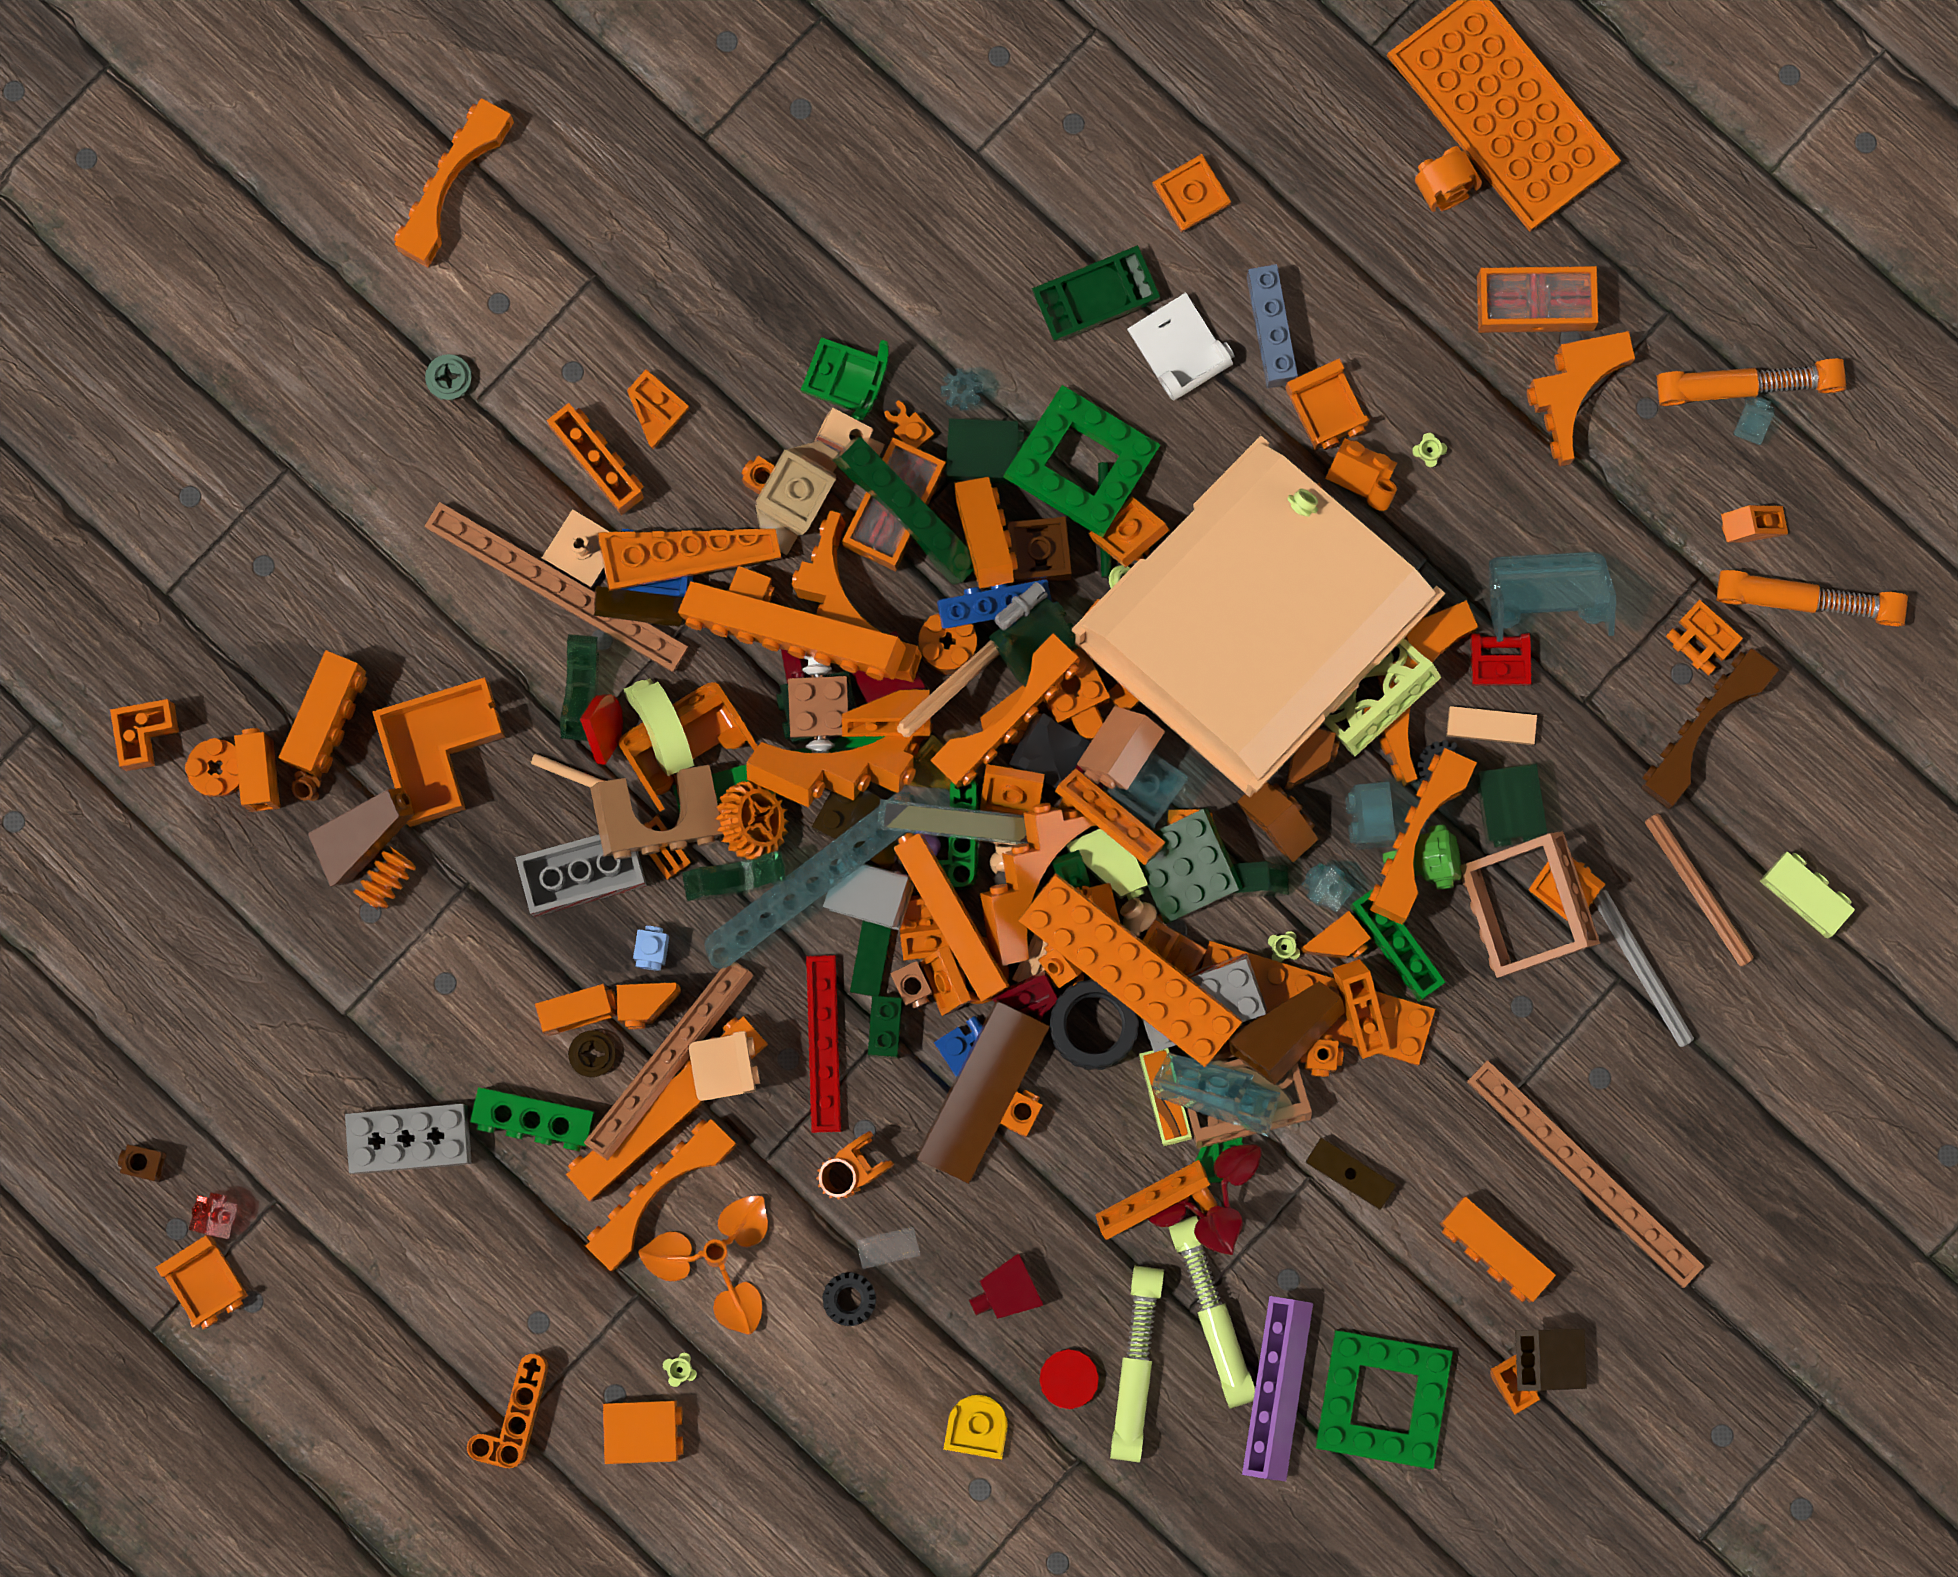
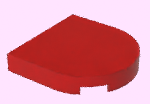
M612 694L596 695L580 718L595 762L602 765L607 764L618 746L623 729L621 705Z

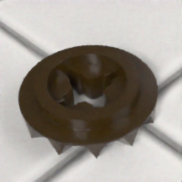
M593 1030L585 1031L576 1036L571 1042L568 1051L569 1062L572 1068L578 1074L589 1078L604 1075L613 1067L616 1056L614 1044L610 1038L602 1032ZM592 1041H594L593 1046H595L596 1051L605 1053L604 1056L595 1058L593 1067H591L588 1057L580 1055V1053L590 1050Z

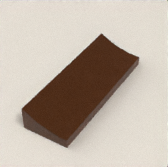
M996 999L916 1155V1160L969 1184L1050 1027L1049 1025Z

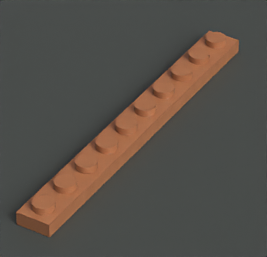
M441 502L438 503L424 526L427 530L673 673L689 649L688 646L648 623L593 616L595 592Z
M1488 1060L1468 1079L1467 1083L1682 1288H1685L1704 1267L1702 1263Z

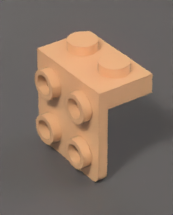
M745 1031L735 1032L731 1036L692 1042L689 1045L696 1095L699 1100L706 1101L756 1092L755 1084H760L758 1067H752L750 1055L755 1054L754 1042L752 1037H747Z

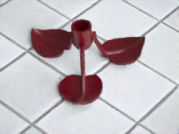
M1234 1146L1226 1149L1217 1157L1214 1163V1172L1217 1177L1223 1178L1221 1186L1224 1207L1214 1206L1205 1215L1195 1205L1188 1202L1189 1196L1147 1219L1155 1226L1170 1227L1180 1222L1186 1214V1209H1190L1201 1218L1194 1228V1234L1198 1242L1213 1251L1233 1255L1237 1238L1242 1230L1243 1219L1237 1210L1230 1207L1227 1185L1230 1182L1232 1185L1239 1186L1251 1179L1261 1160L1262 1150L1260 1146Z

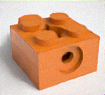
M1078 648L1073 652L1080 659V663L1077 665L1080 669L1070 680L1064 678L1057 686L1059 691L1048 702L1044 699V702L1055 722L1062 726L1072 721L1078 734L1092 741L1104 723L1098 708L1109 703L1110 696L1091 658Z

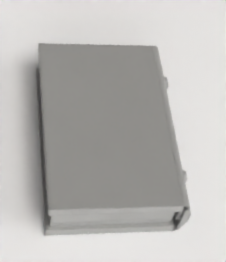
M840 857L823 907L832 912L900 931L915 885L910 876L901 874L899 871L894 872L862 863L857 859L851 860Z

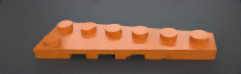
M776 529L598 533L609 591L781 558Z

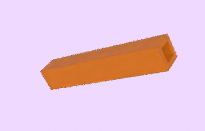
M911 831L898 839L900 844L895 846L894 850L980 1001L984 1002L1009 988V983L923 833L915 835Z

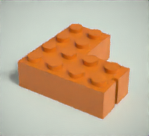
M485 677L373 711L394 787L404 788L412 802L411 806L415 815L406 823L409 827L466 810L450 754L505 738L499 714L495 710L496 704L491 687Z

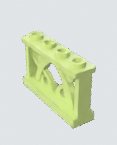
M1404 638L1396 646L1400 649V656L1395 664H1393V654L1390 652L1388 657L1384 658L1379 665H1376L1364 677L1387 675L1383 683L1385 695L1379 701L1367 699L1356 703V689L1337 709L1344 708L1345 710L1338 714H1329L1322 723L1329 731L1336 733L1335 737L1354 756L1360 753L1441 678L1434 664ZM1407 656L1418 664L1414 669L1403 666ZM1394 679V683L1397 684L1391 689L1390 686ZM1371 707L1365 714H1363V708ZM1347 718L1350 727L1343 732L1335 723Z

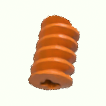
M390 847L393 851L392 853L385 851L381 853L386 860L385 863L380 861L374 862L379 871L369 870L367 872L372 881H360L365 890L355 889L353 891L376 909L378 906L388 908L384 898L394 899L396 897L391 888L402 889V885L398 881L399 878L405 880L410 878L405 869L416 870L414 863L392 847Z

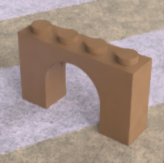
M710 765L681 769L674 775L680 803V816L674 828L667 831L649 829L638 821L632 810L626 778L597 782L590 790L604 857L613 855L614 860L631 857V852L642 851V855H649L660 852L659 848L670 846V850L673 851L687 848V843L697 842L698 846L715 843V839L722 835L723 832L717 831L721 824L715 818L720 814L716 808L718 804Z

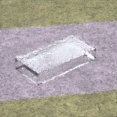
M914 1227L856 1240L862 1269L920 1256Z

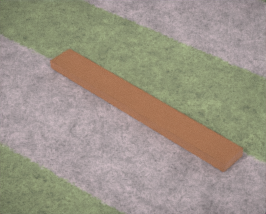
M728 959L584 1141L588 1148L607 1161L688 1060L690 1057L689 1045L692 1042L702 1041L754 976L748 969L734 960Z

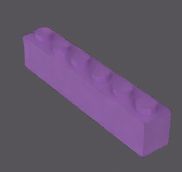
M1269 1296L1242 1475L1278 1481H1286L1313 1303Z

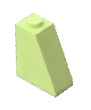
M1098 829L1069 842L1065 846L1068 853L1079 850L1085 868L1103 884L1110 883L1112 892L1118 898L1122 899L1127 896L1129 901L1144 894L1143 889L1147 888L1148 883L1137 859L1103 830Z

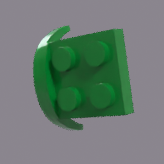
M821 337L802 384L801 393L854 411L851 417L857 421L863 420L874 405L886 373L889 358L888 342L885 340L880 341L878 355L875 357Z

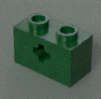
M872 996L868 1057L898 1059L902 998Z

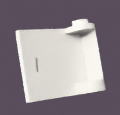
M1187 293L1182 294L1127 329L1166 393L1173 401L1233 365L1231 359L1235 356L1232 349L1226 342L1222 344L1219 340H1215Z

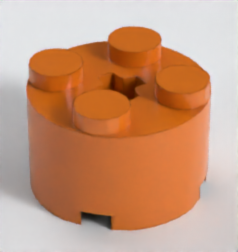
M1458 146L1451 147L1444 152L1442 157L1436 160L1427 159L1418 166L1420 172L1415 177V183L1432 212H1435L1436 207H1439L1440 211H1445L1462 203L1469 198L1467 193L1474 187L1475 191H1477L1482 185V181L1467 154L1461 151Z
M938 613L930 616L920 630L918 641L922 659L928 667L939 674H954L977 652V636L972 624L943 629ZM946 638H952V642L955 645L952 644L949 649H944V644L941 641H945Z

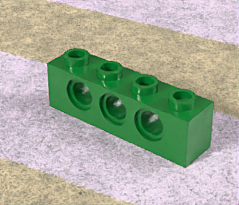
M1370 890L1353 902L1350 908L1419 1002L1446 982L1404 924L1396 923L1370 910L1373 901L1369 900L1372 892Z
M478 1087L470 1122L478 1124L477 1130L494 1133L495 1128L506 1130L505 1136L523 1140L524 1134L535 1136L534 1142L551 1146L553 1140L564 1142L563 1148L580 1152L581 1146L587 1147L584 1141L592 1133L596 1113ZM503 1106H508L511 1109V1118L507 1122L501 1123L497 1119V1111ZM536 1112L540 1116V1124L534 1129H529L525 1123L528 1114ZM565 1118L569 1122V1129L565 1134L558 1135L554 1130V1124L558 1119Z

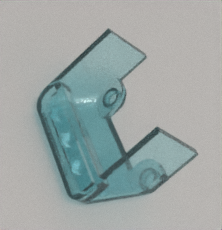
M1586 552L1496 557L1489 561L1491 619L1497 642L1503 641V628H1511L1518 624L1522 613L1578 611L1579 617L1587 623L1597 624L1604 621L1608 636H1614L1616 593L1606 560L1601 554Z

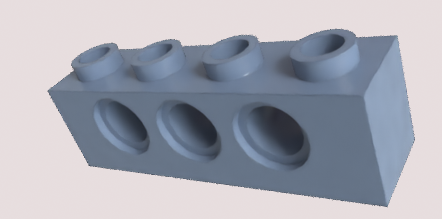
M1276 264L1248 269L1247 283L1267 388L1285 386L1287 382L1297 378V370L1278 267Z

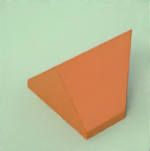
M1516 1355L1491 1369L1490 1376L1514 1415L1540 1400L1538 1391H1518Z

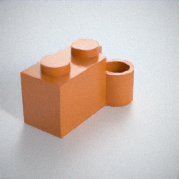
M1345 438L1325 479L1367 498L1368 504L1374 509L1385 511L1389 508L1397 491L1396 485L1389 480L1397 462L1392 461L1384 454L1365 448L1357 441H1350Z

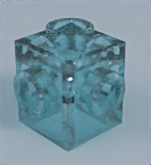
M1320 862L1308 871L1306 879L1301 884L1309 892L1306 897L1319 907L1323 905L1335 912L1339 910L1355 890L1343 879L1345 873L1334 864L1328 867Z

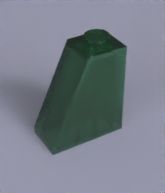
M1268 861L1233 864L1243 889L1224 898L1289 895L1288 866Z

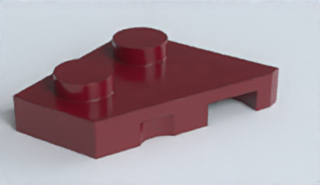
M1042 971L1010 986L993 996L992 999L994 1003L998 999L1041 1021L1043 1015L1047 1010L1051 1009L1059 995L1047 972Z

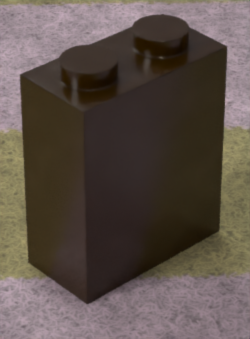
M1584 1329L1515 1330L1518 1391L1587 1389Z

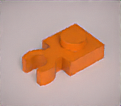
M898 400L896 406L901 410L900 414L892 416L886 410L884 412L885 417L890 423L898 424L894 434L902 442L919 449L934 436V432L916 412L908 417L905 405Z

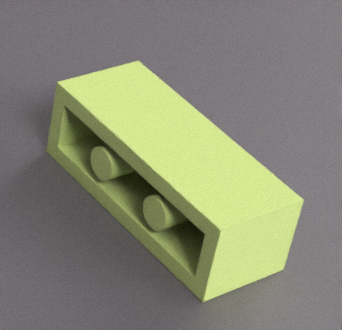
M1784 853L1763 876L1760 882L1825 938L1832 937L1854 912L1855 909L1850 906L1852 901L1842 892L1838 891L1835 893L1827 886L1829 881L1820 873L1815 872L1813 874L1805 867L1807 863L1798 854Z

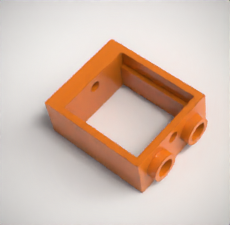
M601 984L535 1003L542 1032L552 1036L617 1017L615 1009H617L615 991L613 992L612 989L609 990L607 986Z

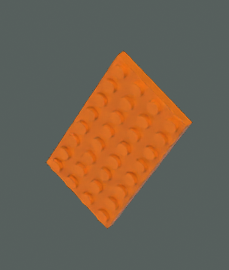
M1490 0L1455 1L1387 54L1390 61L1529 232L1616 167L1621 161Z

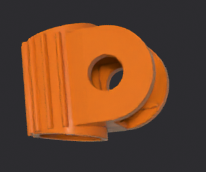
M871 1131L855 1139L841 1149L836 1156L829 1157V1161L822 1162L823 1166L817 1170L819 1177H816V1179L819 1180L820 1184L818 1187L823 1189V1194L827 1193L830 1195L829 1198L837 1197L838 1200L854 1196L855 1192L861 1191V1186L871 1183L894 1165L892 1160H885L872 1168L860 1152V1149L872 1141L871 1138L874 1135ZM836 1162L846 1164L852 1171L853 1183L846 1192L837 1190L830 1182L829 1173Z

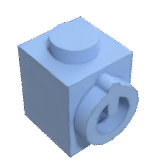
M646 926L645 930H637L633 959L636 961L635 967L661 971V965L665 966L669 936L662 933L663 928Z

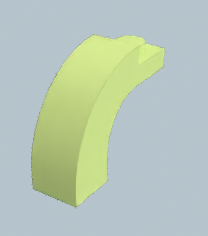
M649 678L637 681L632 686L624 688L626 699L639 714L646 727L656 761L665 774L670 776L681 769L694 766L689 744L680 720L659 682L653 683Z

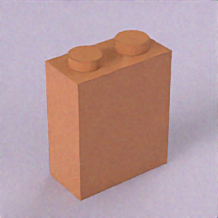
M1114 706L1077 765L1086 771L1084 776L1093 783L1099 784L1101 782L1111 789L1119 787L1127 790L1165 731L1146 715Z

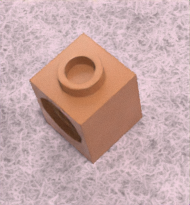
M917 961L890 973L906 1007L912 1005L913 1009L929 1003L928 997L932 995V992ZM910 979H916L921 983V990L915 995H910L904 990L905 983Z

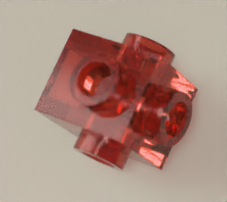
M210 1192L209 1198L197 1195L196 1202L192 1208V1218L188 1230L229 1240L232 1225L236 1220L238 1205L226 1202L228 1196Z

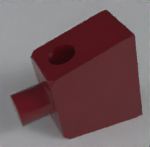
M1019 1254L981 1279L979 1282L984 1292L969 1299L976 1316L989 1309H993L997 1319L1043 1305Z

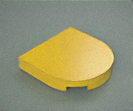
M971 1395L960 1400L953 1407L949 1415L943 1450L1002 1460L1007 1433V1418L1000 1404L984 1395Z

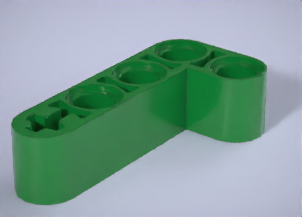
M975 779L969 783L972 788L966 790V799L972 802V804L964 802L963 793L951 782L949 810H970L971 813H979L980 788ZM949 834L948 860L938 861L955 890L970 889L977 882L978 837ZM961 839L970 840L971 847L966 853H958L956 846ZM961 868H968L970 870L969 879L963 883L957 882V871Z

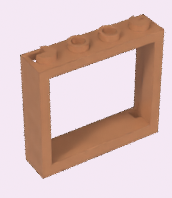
M1563 831L1538 837L1460 866L1462 871L1461 879L1463 885L1468 890L1471 899L1470 907L1473 914L1477 917L1480 926V938L1486 945L1489 954V965L1492 971L1495 972L1496 978L1511 975L1600 944ZM1544 847L1575 942L1511 963L1480 869Z

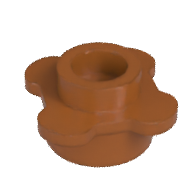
M303 770L296 771L294 774L296 780L292 783L293 794L300 800H317L319 798L318 787L322 784L320 778L306 774Z

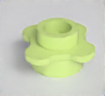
M1426 433L1423 435L1421 443L1413 447L1412 453L1415 457H1420L1424 460L1427 467H1434L1437 464V459L1441 455L1446 454L1447 446L1435 438L1432 433ZM1427 448H1432L1433 451L1429 453Z
M1299 489L1294 496L1289 495L1287 498L1291 503L1292 509L1302 516L1309 517L1311 513L1318 511L1316 507L1318 504L1317 498L1306 489Z
M1288 931L1285 935H1272L1269 937L1268 944L1272 947L1273 951L1272 960L1282 962L1289 958L1296 960L1300 956V950L1296 948V934L1294 932ZM1286 945L1287 949L1282 950L1281 946Z
M681 1353L678 1358L673 1360L666 1359L663 1362V1368L667 1370L670 1377L668 1382L671 1386L678 1387L681 1382L686 1380L693 1381L696 1378L697 1372L692 1369L690 1364L691 1356L689 1354ZM678 1367L683 1369L681 1373L677 1372Z

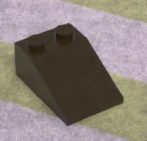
M868 790L860 791L854 801L831 791L812 825L813 831L890 871L898 858L894 847L900 844L898 839L913 831L885 827L884 819L888 802Z

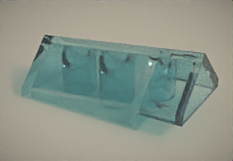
M1171 1053L1167 1054L1152 1085L1155 1096L1160 1099L1267 1137L1269 1136L1280 1098V1092L1253 1086L1254 1075L1209 1063L1204 1067L1194 1059Z

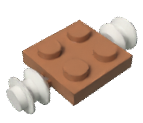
M805 656L804 659L808 660V666L803 668V671L811 675L812 678L788 679L790 737H814V741L807 744L806 748L812 750V753H829V749L835 747V744L826 740V737L842 736V714L848 712L847 676L823 677L824 674L832 670V667L820 664L814 658Z

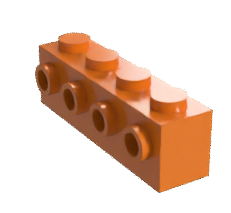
M568 403L546 420L550 429L621 516L644 498L641 491L644 488L642 483L634 474L629 476L623 469L626 465L616 452L611 454L607 450L605 445L608 442L598 430L593 432L589 428L587 423L590 420L580 408L575 410Z
M989 477L954 483L956 503L979 589L1014 582L1013 570L1018 569L1015 552L1009 553L1008 548L1012 547L1009 530L1003 531L1002 526H1006L1003 509H997V505L1000 504L997 487H991Z
M1466 1196L1462 1197L1439 1223L1444 1228L1441 1233L1454 1244L1457 1241L1461 1242L1466 1247L1464 1253L1476 1263L1480 1260L1489 1267L1486 1272L1497 1282L1501 1283L1504 1280L1512 1287L1509 1292L1522 1303L1525 1300L1534 1302L1556 1276Z

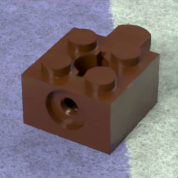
M1066 517L1007 522L1012 547L1008 548L1009 553L1015 552L1018 569L1013 570V586L1039 580H1047L1048 582L1071 580Z

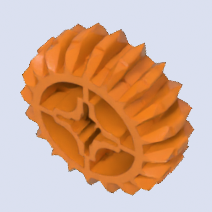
M751 781L739 782L737 785L727 789L726 794L720 797L722 803L716 807L720 815L715 819L721 824L717 831L724 834L721 842H729L728 851H736L737 857H745L746 860L766 858L768 855L778 851V846L785 843L783 836L788 833L784 828V825L789 822L784 818V813L787 809L782 808L780 805L783 799L776 798L775 792Z

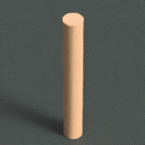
M536 753L531 761L532 765L590 788L597 782L604 781Z

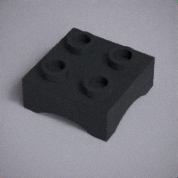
M1039 713L1031 719L1009 766L1018 770L1045 774L1043 786L1057 793L1055 792L1057 786L1075 769L1078 761L1088 748L1090 741L1064 728L1046 714Z

